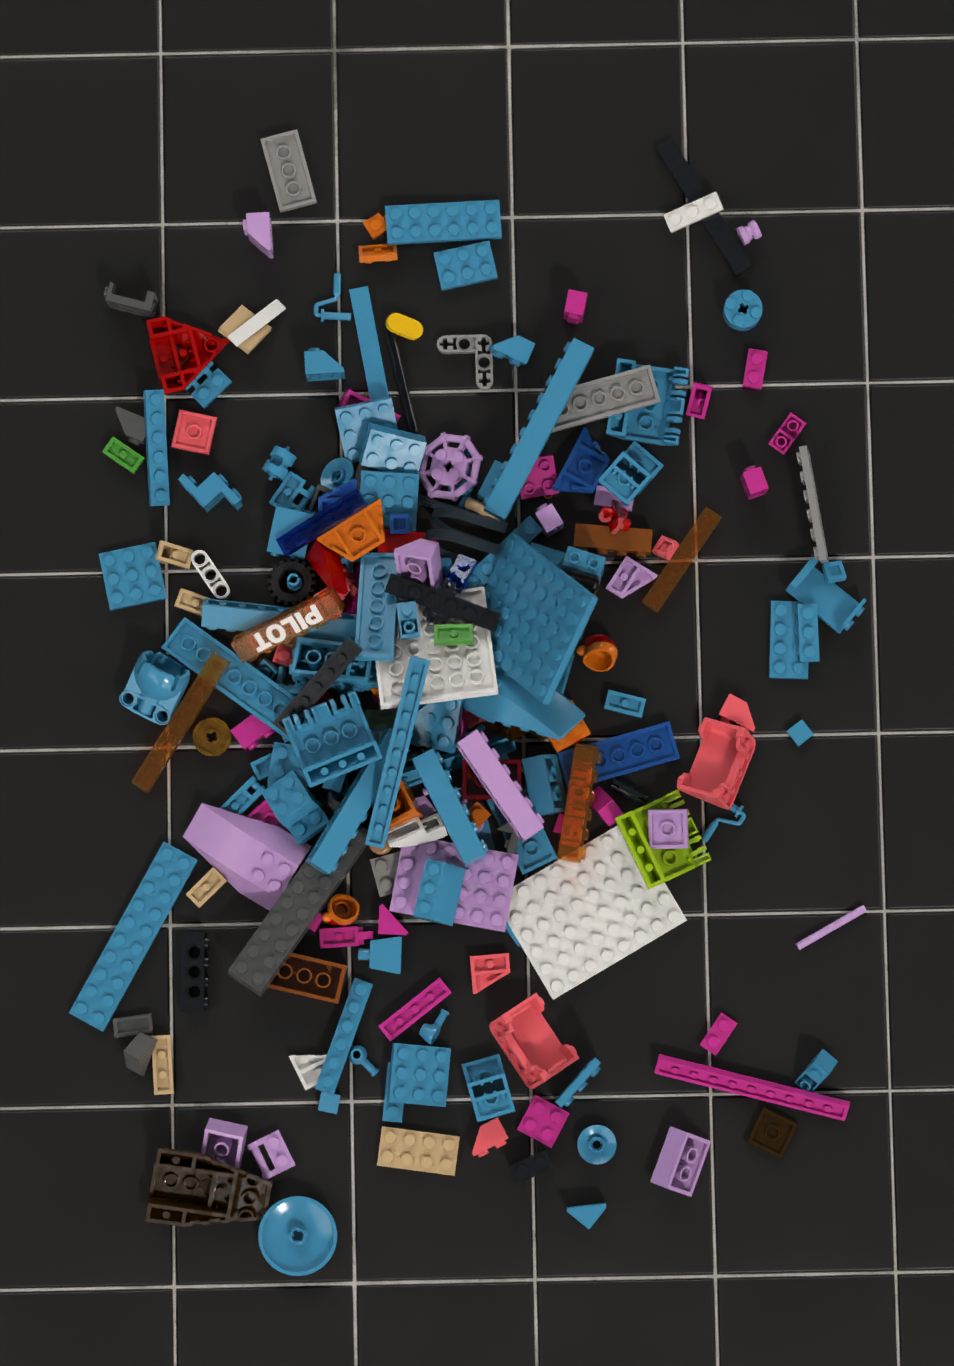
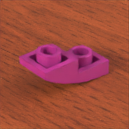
M791 412L768 444L784 455L807 423Z

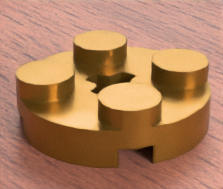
M214 717L207 718L195 726L193 742L196 749L203 755L210 757L219 756L229 748L232 734L228 725L223 720ZM216 732L217 740L209 742L207 734Z

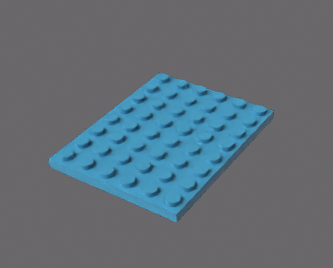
M510 533L485 588L487 608L502 613L495 632L490 631L494 663L541 703L549 705L598 598L518 535Z

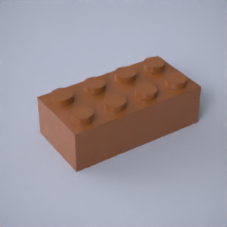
M292 953L268 988L339 1004L348 966Z

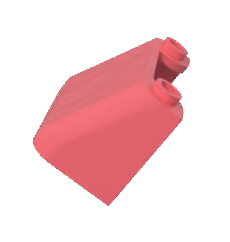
M704 717L703 722L698 727V733L702 739L701 745L690 772H685L678 777L677 788L686 794L729 810L734 803L754 753L756 741L746 728Z
M537 993L489 1024L494 1038L525 1085L530 1089H534L579 1059L576 1049L568 1044L562 1045L543 1017L542 1012L544 1011L545 1003Z

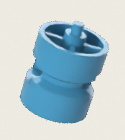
M275 445L271 451V459H267L262 467V470L270 476L269 480L272 481L273 478L284 481L289 472L287 468L292 467L297 458L290 453L289 446L281 448Z

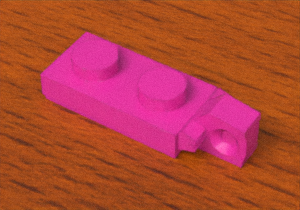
M358 926L319 929L320 949L364 945V940L374 939V931L363 932V927Z

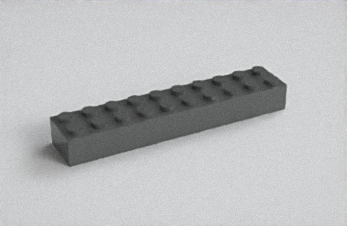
M361 825L358 826L357 829L359 831L357 835L349 841V848L343 856H340L337 861L339 865L333 873L323 874L304 862L229 968L228 975L260 997L263 995L368 846L365 845L367 829Z

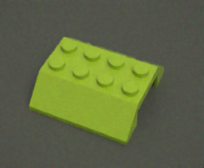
M678 789L636 810L615 818L617 826L648 890L712 860L709 852L697 857V854L707 850L706 846H701L695 851H692L690 844L702 839L700 835L689 840V848L651 849L649 846L648 810H667L683 806L685 804L684 800L672 804L673 801L682 797ZM692 817L688 818V837L699 832Z

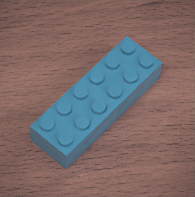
M431 749L413 758L412 762L465 867L467 868L487 858L486 852H488V848L483 839H478L479 830L474 821L470 823L468 819L471 817L469 810L465 804L461 805L459 801L462 799L456 786L452 787L451 783L453 780L448 769L443 770L444 761L439 751L435 753Z

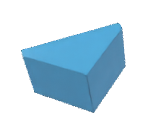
M597 1203L566 1208L570 1215L590 1229L607 1207L606 1203Z

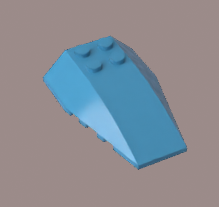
M496 664L498 695L467 698L464 700L463 705L464 710L488 722H501L506 727H511V725L517 726L522 731H536L537 735L561 740L585 717V713L557 689L549 705L541 703Z

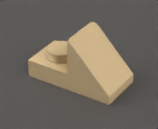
M160 540L155 559L162 564H171L190 569L191 555L194 550Z

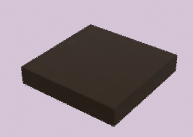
M762 1106L746 1142L782 1159L798 1123Z

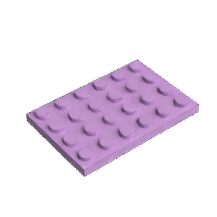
M435 840L425 844L401 847L389 911L413 916L426 858L466 869L453 923L505 932L519 855L488 849V852H486L487 858L466 868L454 844L450 842Z

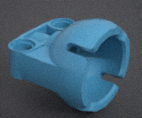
M144 651L138 657L125 689L120 694V703L130 711L159 725H166L176 714V709L190 680V671L186 669L184 664L172 656L161 652L154 654L153 651ZM127 693H130L134 700H130ZM161 711H165L168 714V718L164 717Z

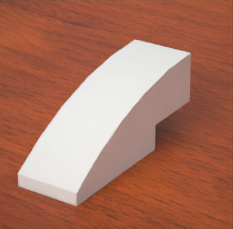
M436 813L420 820L419 816H416L389 828L386 840L390 847H408L432 842L448 836L439 814Z

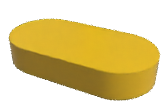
M392 313L386 319V327L392 333L410 340H416L423 334L422 324L400 313Z

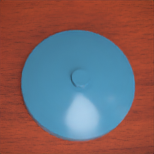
M305 1196L287 1197L271 1206L263 1216L258 1232L259 1247L266 1261L277 1271L291 1276L309 1275L321 1269L332 1257L337 1244L336 1223L329 1210L315 1199Z

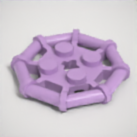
M442 432L438 438L426 446L418 472L419 480L428 492V497L457 501L466 491L474 485L477 486L483 456L479 454L471 442L470 436ZM449 442L460 443L458 448L450 447ZM443 444V449L437 450L435 455L431 453L433 450H435L437 447ZM466 448L472 456L469 459L466 458V456L464 455V450ZM430 456L432 458L430 470L426 471L428 457ZM449 463L454 465L453 469L451 468L449 472H447L446 466ZM470 464H473L470 477H468ZM428 476H432L435 479L436 484L434 487L428 480ZM466 479L467 482H465L462 486H460L457 489L456 486L459 485L458 483L461 480L464 481ZM442 486L450 487V492L441 491L440 489Z

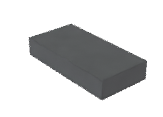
M152 1013L112 1019L115 1038L138 1035L139 1032L145 1034L154 1033Z

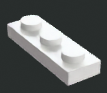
M713 192L664 214V218L670 232L673 233L723 211L724 208L718 193Z

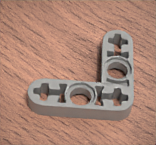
M445 335L437 340V349L442 354L475 353L476 385L482 391L491 389L493 386V355L491 351L487 350L492 345V340L488 335ZM466 339L470 342V346L467 349H461L459 342ZM482 339L489 343V345H486V353L490 352V354L483 353L478 355V352L482 353V346L478 345ZM444 340H447L448 344H453V340H456L457 350H453L454 346H448L445 350L440 344H443ZM487 358L490 364L488 367L482 368L479 365V360ZM478 371H490V373H486V379L490 380L487 386L479 383L483 379V374H479Z

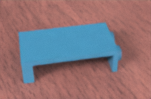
M812 557L785 591L801 604L817 603L818 617L840 634L843 629L848 631L854 623L852 618L855 615L859 617L865 610L863 605L867 600L864 598L858 603L835 583L827 584L824 574L815 568L819 561Z

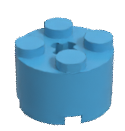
M737 290L726 299L723 307L724 321L732 329L738 331L750 330L756 326L761 318L763 311L762 302L751 290ZM740 307L747 309L745 314L743 312L739 313Z

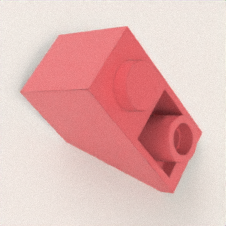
M729 693L718 714L721 717L720 721L729 724L733 723L753 733L755 726L747 702Z
M498 1117L480 1126L472 1151L473 1156L478 1155L480 1158L489 1153V1148L495 1146L497 1149L507 1144L506 1139H508V1136Z

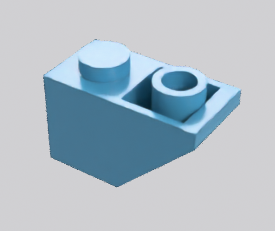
M518 335L490 345L487 350L491 351L493 356L500 359L504 357L509 360L511 365L519 367L520 365L527 364L535 343Z
M416 601L397 603L401 640L421 637Z
M822 1049L794 1083L802 1090L813 1092L831 1073L838 1061Z

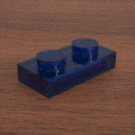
M459 554L445 578L449 580L447 588H450L452 581L456 582L454 590L461 594L477 566V560Z

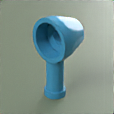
M441 1009L434 1024L424 1023L419 1035L432 1045L439 1035L443 1022L450 1013Z
M354 1045L350 1048L348 1059L351 1063L356 1065L362 1064L372 1077L380 1071L367 1059V1051L363 1046ZM355 1051H359L361 1054L358 1059L353 1056Z

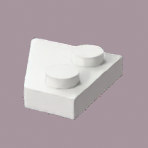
M327 1055L289 1056L306 1091L316 1086Z

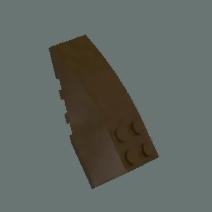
M158 1147L148 1193L145 1221L187 1227L192 1224L209 1225V1223L215 1222L229 1223V1221L237 1220L239 1222L262 1220L268 1209L272 1182L197 1152Z

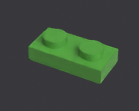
M114 436L102 451L103 454L133 474L136 473L145 460L143 456Z
M473 624L434 625V646L474 645Z

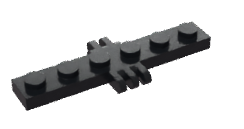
M390 574L384 592L408 601H416V604L430 608L426 622L430 623L433 615L435 616L433 624H438L440 618L443 619L441 624H446L448 617L452 616L495 632L502 613L456 597L457 591L454 590L456 582L452 581L450 588H447L449 580L445 579L443 585H438L436 590L396 574Z

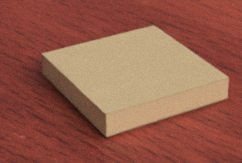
M241 305L219 327L218 332L229 339L228 335L255 316V314ZM266 324L238 347L249 354L271 331L272 327Z

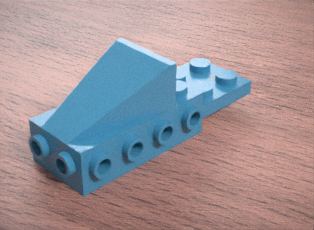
M297 637L296 645L293 646L292 650L293 663H290L289 674L292 675L293 682L306 685L343 642ZM353 660L329 689L342 695L344 694L346 697H348L347 692L352 690L363 692L364 690L370 691V688L378 689L375 661Z

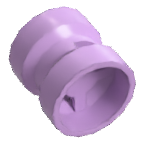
M755 220L748 222L747 226L736 228L737 234L744 246L749 244L753 238L757 240L762 237Z

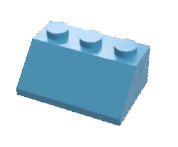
M543 754L522 759L523 764L521 768L526 778L525 789L533 804L531 808L535 814L539 813L540 816L567 812L568 802L558 755Z
M426 858L413 914L414 918L453 927L466 869Z

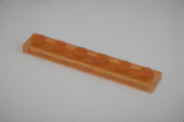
M705 507L642 600V604L656 613L659 612L721 520V516Z

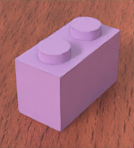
M545 503L536 509L535 520L543 529L542 532L546 538L563 529L564 523L552 503L550 505Z

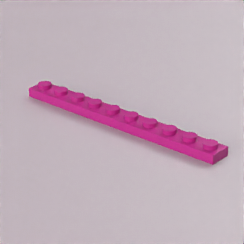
M662 1054L658 1056L654 1074L845 1121L850 1107L849 1101Z

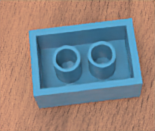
M369 422L359 457L360 464L387 472L418 473L427 445L426 438L423 435Z

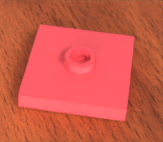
M179 409L171 448L209 456L217 417Z

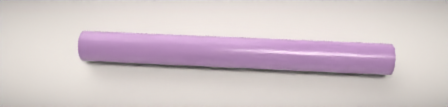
M862 905L796 943L799 950L803 949L867 912L866 908Z

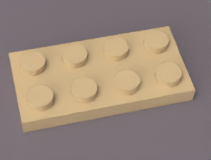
M382 1126L377 1166L455 1176L460 1136Z

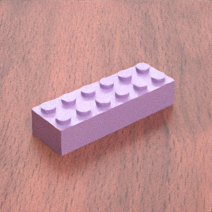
M475 730L457 742L456 747L523 843L544 828L542 825L544 820L539 813L535 814L531 809L533 804L529 798L522 796L520 793L522 788L518 782L511 780L509 777L511 772L505 764H500L498 761L500 756L494 748H489L487 745L489 740L483 731L479 733L478 730Z

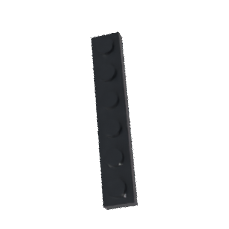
M348 636L275 719L273 724L287 735L282 719L289 716L294 725L295 722L292 715L297 714L301 721L304 717L303 710L308 709L309 711L310 707L316 704L363 648Z

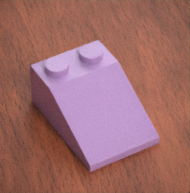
M210 1118L205 1128L201 1154L240 1169L248 1126Z

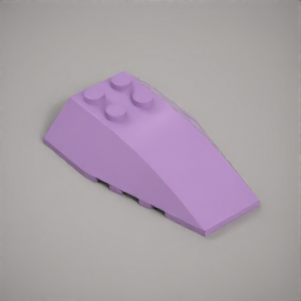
M205 803L200 805L183 835L240 894L269 911L285 891L299 865L303 863L312 847L306 842L299 846L291 833L277 825L248 818L244 815L235 814Z

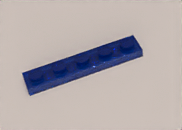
M356 488L282 535L276 541L283 554L288 557L366 508L368 504L360 490Z

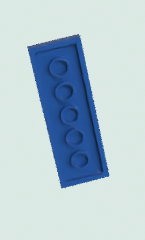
M669 721L557 753L568 791L573 784H585L586 781L585 778L573 777V771L587 773V768H592L590 784H594L680 759Z

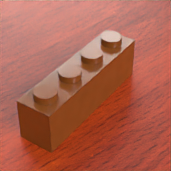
M575 523L573 547L587 552L594 550L597 554L607 555L608 552H616L617 556H627V553L635 554V557L646 558V555L651 554L653 530L629 528L627 532L618 530L617 534H612L609 526Z

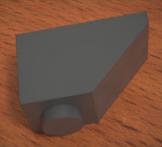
M116 406L115 410L126 437L129 438L128 442L137 446L140 443L145 445V418Z

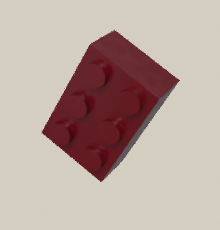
M462 760V799L492 800L466 760ZM498 760L501 765L505 764L510 770L511 774L509 777L511 780H516L521 786V760Z

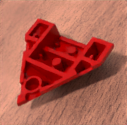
M166 316L146 320L149 345L159 383L162 389H164V395L183 391L230 342V340L222 339L193 326L176 322Z

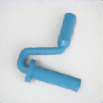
M334 273V298L315 303L314 315L321 318V322H324V319L351 321V313L324 312V309H321V313L318 312L319 306L335 302L339 299L341 294V274Z
M733 803L729 810L735 813L734 817L736 818L741 815L740 819L733 821L720 817L715 818L702 835V840L706 843L716 830L718 822L736 826L741 825L746 818L745 812L742 811L744 806L741 805L739 807Z

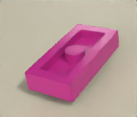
M748 349L742 387L762 389L768 351Z
M721 1012L699 1045L716 1056L738 1023Z

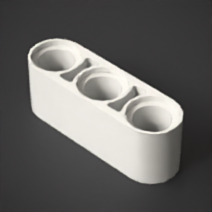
M194 551L191 555V561L216 599L227 600L231 595L230 587L205 551ZM199 555L205 556V562L202 564L195 562L196 557ZM209 571L216 572V577L213 580L206 579V574ZM225 587L227 592L225 595L219 596L217 595V589Z

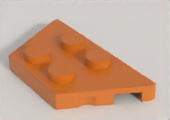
M381 500L375 501L316 538L317 541L351 562L385 542Z

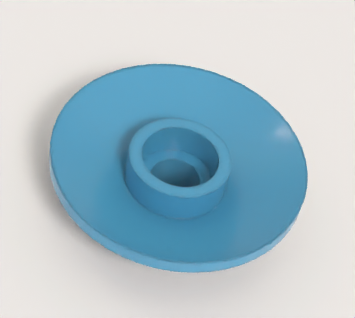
M336 458L329 462L322 471L321 485L334 489L350 481L354 475L352 463L346 458Z
M592 1125L585 1128L577 1141L579 1154L585 1161L591 1164H603L609 1161L615 1154L617 1146L616 1138L612 1131L602 1125ZM594 1141L600 1142L599 1148L593 1147Z

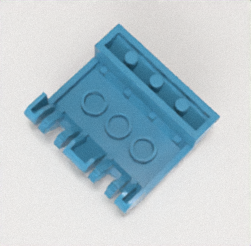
M617 358L615 374L646 365L636 364L634 360ZM650 366L661 402L608 417L606 434L626 441L660 446H678L680 437L675 435H680L681 430L669 428L670 423H682V418L677 416H683L685 399L679 397H686V392L675 390V386L688 384V380L681 378L689 377V369L682 367L668 369Z
M355 690L347 692L350 702H347L344 694L340 695L344 708L337 710V705L333 699L329 700L331 710H329L326 701L310 707L313 717H311L308 709L303 710L307 722L302 725L297 714L292 715L295 722L294 725L289 716L282 719L287 736L309 788L383 759Z

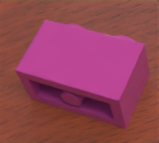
M568 290L563 318L567 320V323L577 325L578 322L582 323L588 293Z
M754 465L745 468L740 481L747 500L766 494L769 487L761 466L756 468Z
M250 715L230 730L245 751L247 749L253 750L259 745V740L263 737L267 739L275 733L273 729L253 715Z

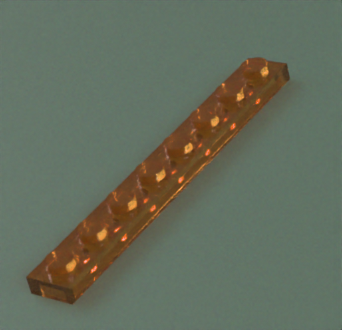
M212 652L131 781L133 784L146 793L150 792L230 665V661L218 653Z

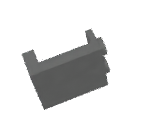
M110 282L109 287H105L104 298H106L105 300L109 308L154 319L159 302L155 292L147 291L145 302L117 295L118 289L113 282Z

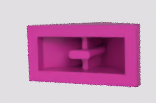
M697 382L693 383L686 415L705 419L713 386Z
M600 786L592 791L586 799L609 828L616 823L615 818L623 815V812L614 800Z
M383 904L379 906L378 934L401 936L409 934Z

